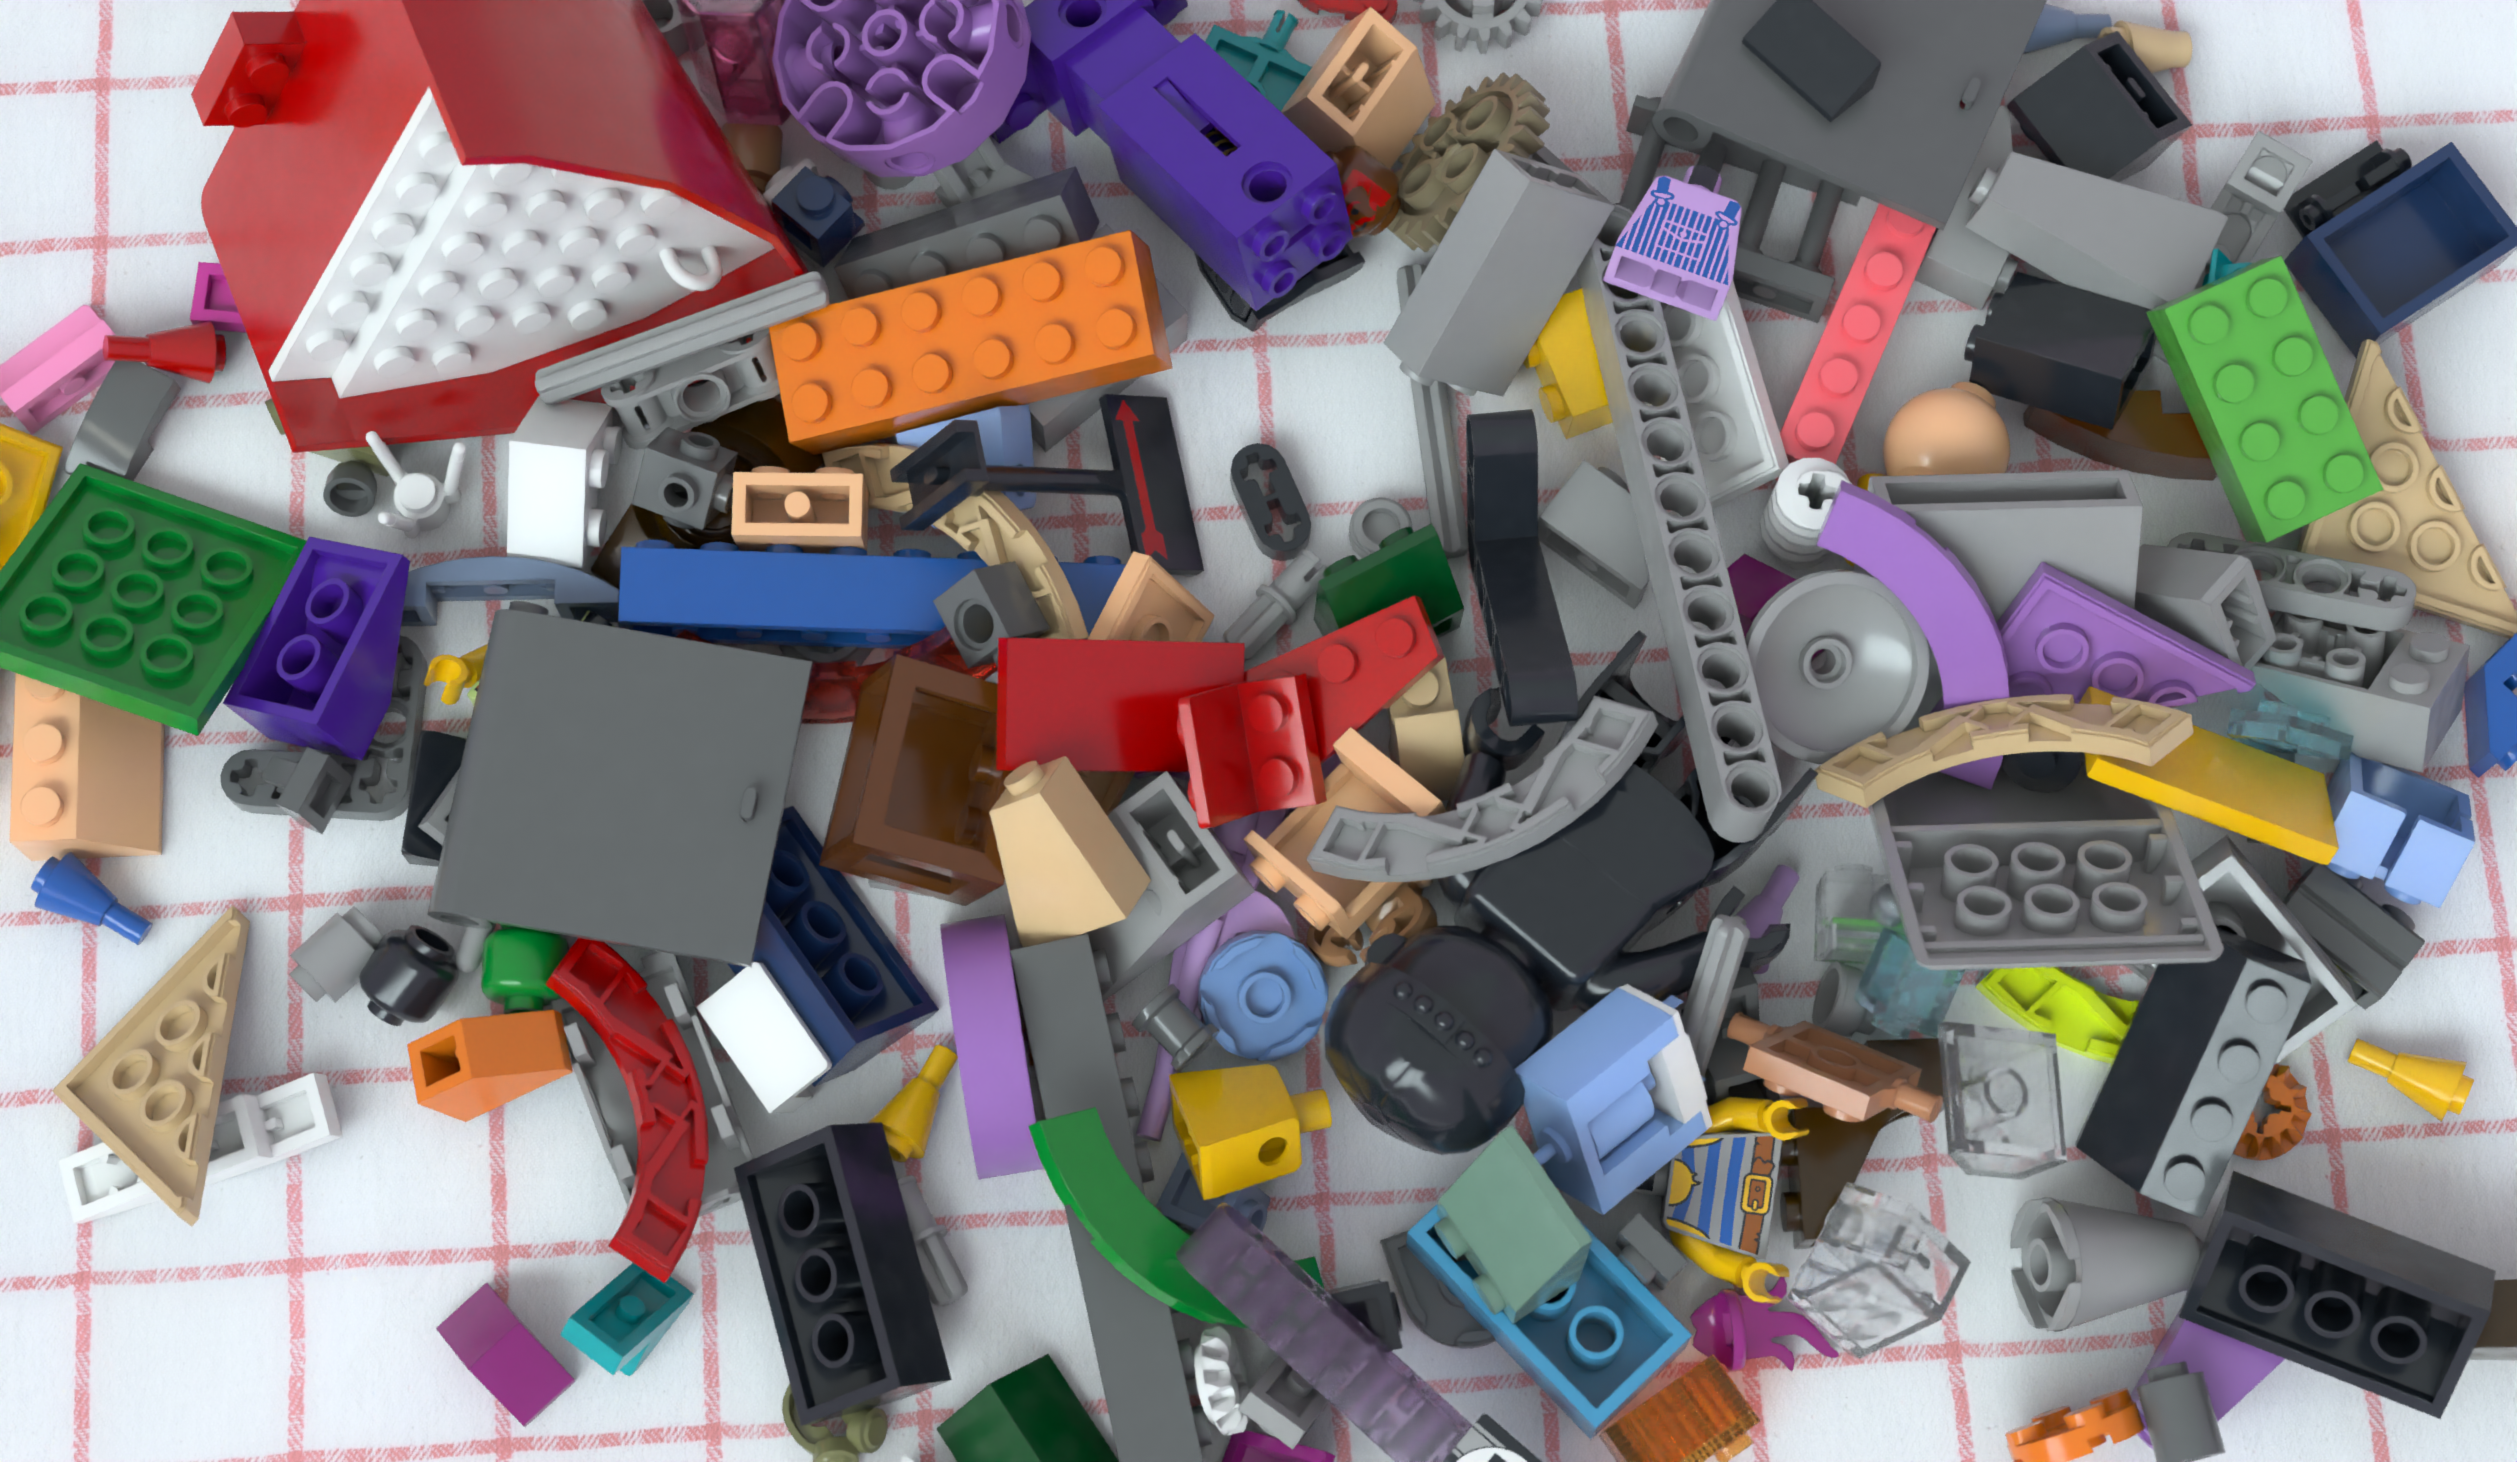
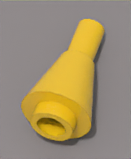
M2358 1038L2347 1061L2387 1078L2386 1082L2441 1122L2447 1110L2460 1115L2474 1082L2473 1078L2463 1075L2467 1062L2399 1052L2397 1055Z
M935 1045L917 1078H912L868 1122H882L890 1154L894 1161L903 1163L906 1162L908 1157L921 1159L925 1155L940 1098L939 1090L958 1059V1056L945 1046Z

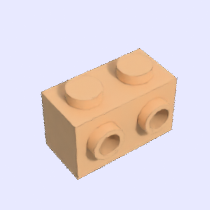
M775 466L756 467L751 472H733L731 535L739 547V551L765 552L766 547L777 544L798 546L803 549V553H829L831 549L837 547H857L867 551L869 491L862 473H854L850 469L841 467H823L817 469L815 473H790L786 468Z

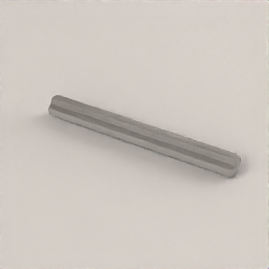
M1408 265L1398 269L1396 280L1401 311L1424 273L1426 265ZM1410 378L1430 523H1432L1439 536L1446 558L1461 557L1467 554L1469 543L1446 383L1434 381L1431 386H1427Z
M812 271L539 369L536 372V381L534 382L536 390L545 404L553 405L820 310L830 304V293L827 283L821 273Z

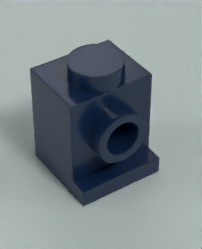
M806 166L771 200L774 216L789 240L822 268L865 226L864 220L853 212V199L849 192L833 177L828 175L825 177L817 176Z

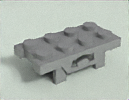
M658 951L641 958L645 970L639 972V974L648 984L646 990L658 1003L667 1019H673L691 1054L702 1087L708 1120L709 1159L705 1167L704 1189L701 1197L702 1205L699 1217L742 1200L734 1167L754 1159L677 957L675 954ZM560 998L550 1001L553 1010L562 1014L572 1066L605 1154L616 1175L628 1207L636 1177L638 1148L634 1111L626 1083L615 1059L587 1020L565 999Z

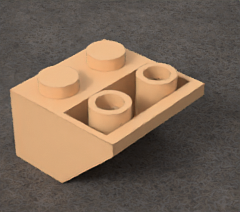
M1369 7L1339 29L1283 107L1281 113L1324 153L1328 151L1336 153L1347 146H1360L1391 169L1436 103L1417 47L1372 7Z

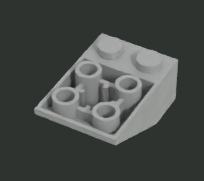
M2276 611L2271 618L2277 640L2250 669L2254 672L2256 682L2358 757L2423 773L2462 709L2470 645L2450 641L2443 635L2432 632L2416 633L2403 629L2377 631Z
M1168 771L1135 793L1108 815V818L1141 864L1151 882L1127 919L1084 933L1089 935L1092 951L1104 948L1112 987L1101 989L1103 1002L1256 891L1212 828L1201 829L1199 827L1197 814L1190 805L1188 793Z

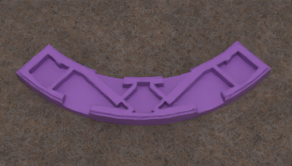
M1841 480L1819 531L1817 546L1839 554L1865 569L1888 587L1914 616L1927 637L1937 661L1942 681L1944 710L1988 700L2010 698L2008 662L2001 633L1990 606L1973 577L1948 547L1942 548L1928 533L1918 527L1916 520L1905 511L1874 493ZM2003 755L1963 763L1940 770L1939 772L1991 790L2001 766Z

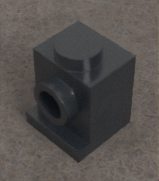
M1380 1279L1331 1289L1321 1296L1336 1363L1403 1348L1400 1331H1403L1400 1310L1395 1292H1390L1388 1281L1381 1282Z

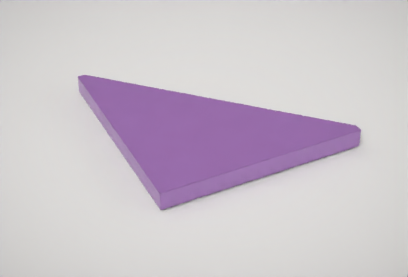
M2044 562L2040 563L1996 623L2001 633L2008 662L2010 698L2029 695L2072 694L2074 703L2079 704L2086 690L2091 686L2120 698L2154 703L2171 708L2198 702L2197 697L2232 689H2237L2238 693L2251 691L2256 685L2254 672ZM1943 696L1930 714L1944 710Z

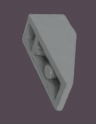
M2002 105L1999 106L1944 230L1938 229L1914 279L1979 310H1982L1991 291L2004 293L2018 265V261L2008 257V251L1965 227L1976 206L1975 203L1968 200V196L1979 176L1986 167L1997 171L2013 151L2010 111Z

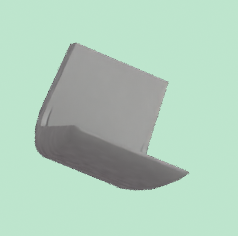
M2129 470L1870 476L1867 491L1905 511L1916 520V525L1928 533L1942 548L1948 547L1973 577L1989 604L1996 623L2041 562L2134 609L2143 504ZM1854 563L1853 571L1861 572L1874 577L1865 569ZM1929 642L1930 665L1926 690L1917 712L1902 732L1919 727L1918 718L1930 714L1943 696L1942 681L1937 661ZM2085 761L2073 782L2067 787L2054 792L2044 793L2028 790L2015 783L2006 774L2002 766L1999 768L1991 790L1937 771L1898 788L1868 807L1882 861L1910 949L1916 962L1922 967L1935 971L2208 963L2218 959L2223 952V944L2171 808L2088 778Z

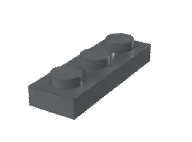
M1639 1212L1618 1234L1615 1244L1622 1251L1617 1258L1645 1287L1653 1281L1663 1290L1688 1263Z

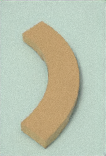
M880 443L845 447L822 453L825 467L847 468L854 471V473L863 474L869 491L868 509L908 512L913 508L909 484L892 482L890 470L918 449L917 447ZM984 491L978 497H968L932 524L952 537L967 551L974 550L988 566L1012 561L1016 562L1050 627L1048 631L1038 638L1085 639L1089 637L1076 598L1049 546L1029 519L1001 491Z
M2072 694L2029 695L1972 703L1921 716L1918 718L1919 727L1899 733L1887 739L1882 732H1879L1843 750L1814 770L1818 773L1816 777L1817 789L1868 808L1898 788L1937 771L1979 759L2027 752L2060 751L2100 754L2127 759L2152 767L2194 734L2192 716L2186 712L2166 706L2118 697L2112 698L2111 705L2074 703Z

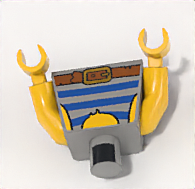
M1800 1096L1775 1102L1767 1099L1728 1097L1708 1106L1713 1125L1632 1191L1633 1193L1661 1196L1660 1222L1663 1228L1669 1230L1672 1244L1706 1273L1737 1287L1744 1288L1747 1296L1755 1302H1781L1782 1299L1780 1297L1772 1296L1767 1292L1764 1284L1765 1278L1768 1273L1779 1277H1789L1790 1275L1788 1268L1783 1264L1757 1262L1755 1258L1766 1259L1782 1140L1794 1139L1809 1133V1129H1796L1788 1121L1789 1109H1799L1808 1106V1101Z

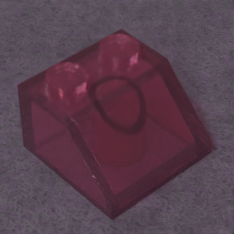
M677 0L700 90L727 123L783 125L792 115L782 102L772 62L778 15L786 0Z

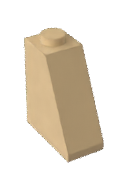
M1063 756L1043 765H1039L1037 761H1030L1011 772L1004 780L1003 784L1006 789L990 810V816L1020 944L1023 947L1070 938L1127 919L1151 882V879L1068 758Z

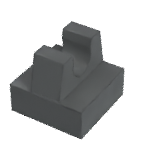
M310 747L306 748L298 764L273 755L261 776L265 782L278 787L276 791L281 795L276 804L301 826L320 834L324 833L353 779L329 755Z

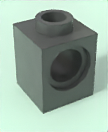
M1015 561L974 569L933 600L968 669L995 663L998 668V638H1038L1050 629Z

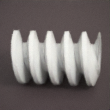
M1802 458L1790 463L1779 475L1760 520L1761 538L1768 550L1793 570L1812 568L1822 563L1831 553V551L1817 546L1818 534L1841 480L1852 484L1846 473L1838 466L1821 458Z

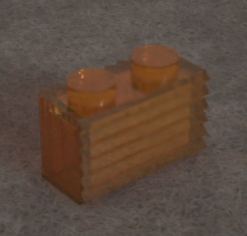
M1712 1354L1609 1426L1599 1437L1607 1446L1616 1462H1704L1712 1455L1716 1457L1718 1462H1728L1754 1443L1747 1431L1761 1421L1715 1355Z

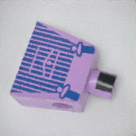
M1694 165L1687 169L1683 181L1665 175L1656 177L1618 237L1603 281L1716 321L1733 280L1742 207L1736 200L1718 194L1722 184L1720 174L1708 166Z

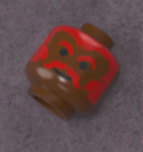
M1347 146L1336 153L1332 151L1326 152L1337 164L1353 238H1361L1367 234L1375 236L1381 233L1393 221L1401 205V198L1398 196V177L1392 170L1360 146Z

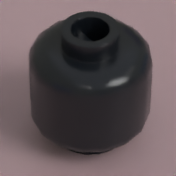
M411 925L408 930L396 929L387 933L376 947L359 976L361 988L370 999L367 1004L370 1012L380 1020L394 1026H401L404 1020L413 1023H423L430 1020L437 1013L458 980V967L452 959L455 954L454 948L435 932L418 925Z

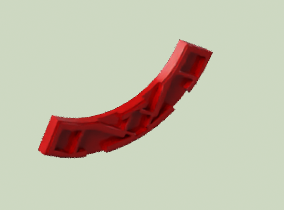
M578 938L551 974L546 986L575 1008L603 1040L615 1059L626 1083L637 1128L638 1157L635 1182L622 1222L608 1246L665 1283L688 1245L702 1205L701 1197L704 1189L705 1167L709 1159L708 1120L702 1087L691 1054L673 1019H667L658 1003L646 990L648 984L641 975L605 942Z

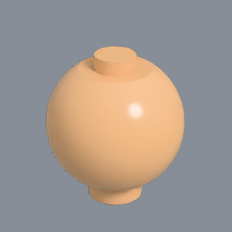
M1958 382L1950 388L1929 390L1910 399L1896 412L1885 434L1883 459L1887 475L2006 473L2010 460V440L2005 423L1995 410L1996 402L1994 397L1980 385L1971 382Z

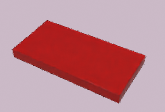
M998 638L996 770L1014 771L1030 761H1037L1039 765H1043L1066 756L1076 771L1189 772L1186 749L1180 742L1177 733L1178 700L1222 686L1244 682L1245 643Z

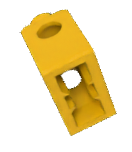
M1269 1064L1181 1072L1169 1075L1173 1129L1203 1200L1213 1199L1297 1171L1302 1165L1300 1134L1331 1128L1332 1126L1330 1104L1324 1089L1289 1095L1277 1068Z

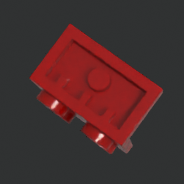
M1306 673L1237 682L1178 700L1177 733L1180 742L1186 749L1190 773L1188 798L1191 807L1197 814L1198 825L1201 829L1213 828L1257 812L1312 806L1327 801Z

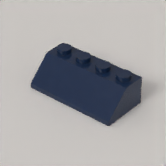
M790 806L784 808L753 962H761L766 966L830 1058L832 1067L812 1083L816 1087L856 1070L931 1018L939 1009L843 874L838 870L819 865L823 846L795 807ZM728 964L735 976L746 968L745 966Z

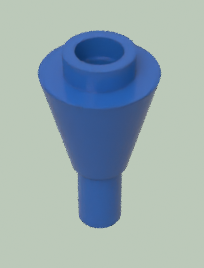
M72 852L66 854L61 860L53 856L50 857L41 867L31 885V890L38 893L35 901L36 908L97 926L105 925L137 945L143 942L153 925L150 921L119 904L118 898Z

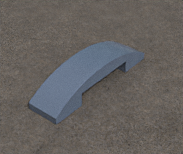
M488 556L450 560L409 571L401 626H437L438 602L554 599V604L561 618L581 621L587 611H592L609 622H618L619 590L601 579L580 570L537 559Z

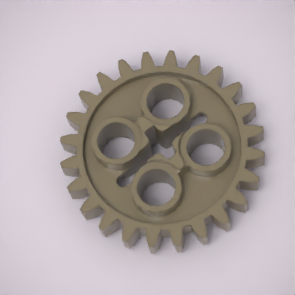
M1501 73L1494 82L1489 77H1485L1477 91L1471 86L1466 87L1461 101L1457 104L1451 99L1448 100L1445 106V113L1438 118L1431 116L1428 119V128L1424 134L1414 135L1411 139L1413 144H1415L1413 150L1398 158L1403 167L1394 174L1398 177L1399 181L1398 196L1401 198V205L1395 218L1387 228L1413 251L1419 247L1422 251L1428 252L1434 244L1439 246L1494 149L1528 159L1531 154L1543 148L1545 143L1539 136L1550 127V124L1544 119L1550 112V108L1544 104L1545 97L1518 74L1515 73L1510 78L1505 73Z

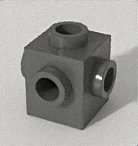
M667 427L645 447L632 504L662 515L663 519L673 526L684 529L699 528L704 530L720 512L727 514L732 508L733 471L738 452L720 446L718 440L710 435L700 432L683 433Z

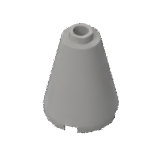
M2049 1197L2025 1201L2016 1214L2011 1232L2010 1248H2022V1269L2011 1270L2012 1284L2019 1307L2030 1325L2036 1329L2048 1328L2047 1331H2063L2186 1291L2203 1244L2194 1235L2192 1230L2183 1223Z

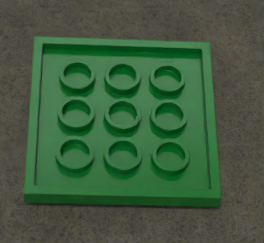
M80 463L0 571V668L199 736L244 668L261 629L307 540Z

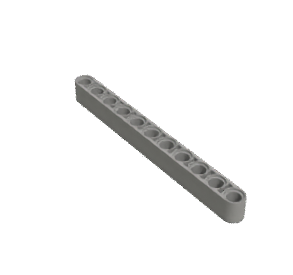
M1615 205L1579 266L1577 275L1583 291L1587 317L1708 820L1713 830L1722 838L1731 842L1744 843L1754 840L1764 830L1781 797V781L1661 302L1603 281L1617 239L1633 215V212L1629 209ZM1641 401H1645L1649 404H1652L1653 406H1648L1642 403ZM1653 455H1658V456H1660V457H1663V458H1665L1667 461H1662V460H1660V459H1657V458H1655ZM1666 510L1675 511L1679 513L1682 517L1674 516L1668 513ZM1678 565L1692 568L1696 573H1689ZM1691 621L1705 624L1711 631L1700 629ZM1705 678L1720 682L1726 689L1710 685ZM1719 736L1735 740L1741 748L1725 744ZM1733 795L1749 799L1756 808L1740 804Z

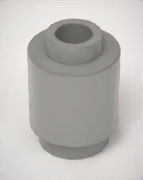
M353 906L343 916L336 913L290 955L298 966L289 975L315 1002H318L326 994L336 1003L360 981L359 976L362 969L384 936Z

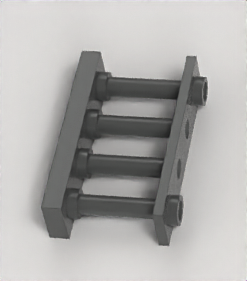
M1636 95L1627 125V132L1640 135L1642 139L1620 202L1614 205L1623 206L1633 213L1652 185L1665 144L1675 147L1659 136L1652 125V117L1662 97L1649 99ZM1713 133L1705 148L1686 150L1700 155L1697 165L1708 166L1719 174L1723 163L1758 174L1738 234L1733 282L1738 297L1818 323L1835 278L1822 274L1818 266L1839 203L1842 201L1857 206L1861 195L1716 133ZM1782 182L1817 193L1795 260L1788 263L1763 255V252L1759 249Z

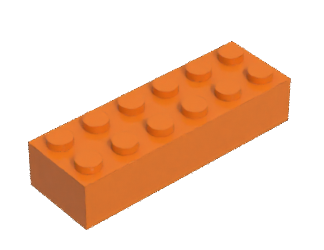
M1131 230L831 304L820 310L769 327L789 443L813 455L896 436V433L996 407L1024 405L1173 369L1150 248Z

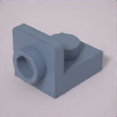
M1182 1152L1156 1207H1161L1162 1214L1172 1223L1213 1239L1230 1252L1244 1256L1251 1242L1264 1229L1270 1197L1256 1185L1213 1199L1203 1200L1186 1157Z

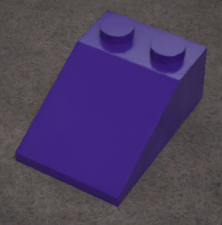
M309 536L261 629L244 668L231 686L223 704L269 739L363 760L391 703L410 560L402 554Z

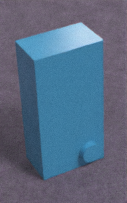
M1438 1204L1407 1232L1406 1247L1438 1281L1440 1279L1446 1285L1451 1294L1464 1304V1308L1494 1336L1495 1341L1590 1440L1686 1349L1692 1337V1334L1581 1221L1580 1223L1592 1238V1243L1580 1279L1514 1324L1511 1323L1503 1310L1494 1315L1484 1304L1472 1283V1280L1477 1278L1479 1274L1470 1261L1462 1260L1455 1263L1451 1259L1453 1256L1441 1241L1434 1227V1224L1441 1220L1437 1215Z

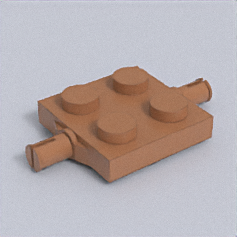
M1742 1012L1734 1014L1727 1030L1728 1038H1733L1750 1045L1743 1070L1763 1078L1764 1086L1775 1093L1791 1097L1803 1095L1824 1104L1823 1110L1828 1115L1847 1122L1864 1121L1887 1108L1893 1110L1899 1108L1923 1118L1929 1123L1934 1122L1940 1113L1943 1097L1917 1087L1922 1069L1805 1020L1790 1027H1781L1776 1024L1770 1026L1746 1016Z

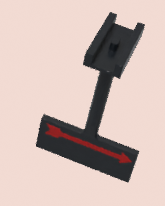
M1105 394L1099 398L1114 470L986 465L977 421L957 419L953 420L890 470L892 482L909 484L913 508L899 518L901 530L924 531L966 498L978 497L984 491L1111 495L1118 497L1121 502L1131 553L1134 551L1151 556L1169 574L1198 575L1204 571L1167 397Z

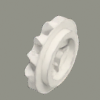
M1222 1326L1206 1328L1202 1333L1201 1342L1195 1350V1375L1202 1407L1209 1421L1212 1424H1216L1223 1435L1227 1436L1244 1432L1249 1417L1238 1410V1408L1250 1392L1247 1378L1248 1370L1245 1368L1243 1361V1350L1237 1346L1236 1337L1229 1329H1224Z

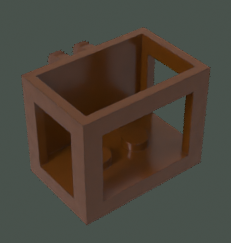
M899 654L892 657L862 682L819 862L820 866L962 906H967L1003 886L1005 876L990 810L1005 791L1004 780L1013 771L996 770L998 684Z

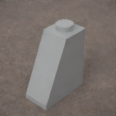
M2142 544L2139 548L2134 610L2249 670L2277 640L2250 559L2237 554Z

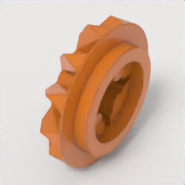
M2275 1064L2262 1090L2264 1092V1102L2274 1105L2275 1109H2281L2282 1111L2264 1117L2261 1126L2258 1127V1131L2257 1123L2254 1122V1112H2252L2233 1154L2245 1159L2258 1161L2274 1159L2290 1151L2303 1139V1133L2312 1113L2308 1110L2305 1097L2307 1087L2298 1083L2290 1073L2289 1066Z

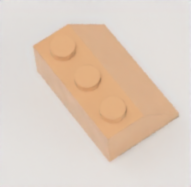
M15 673L10 843L31 861H44L52 856L61 860L69 852H72L78 859L162 855L165 724Z

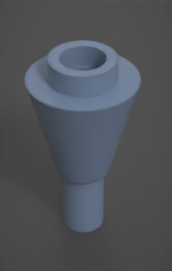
M2045 4L2023 54L2066 43L2074 38H2098L2103 28L2112 27L2111 17L2109 14H2075L2073 11Z

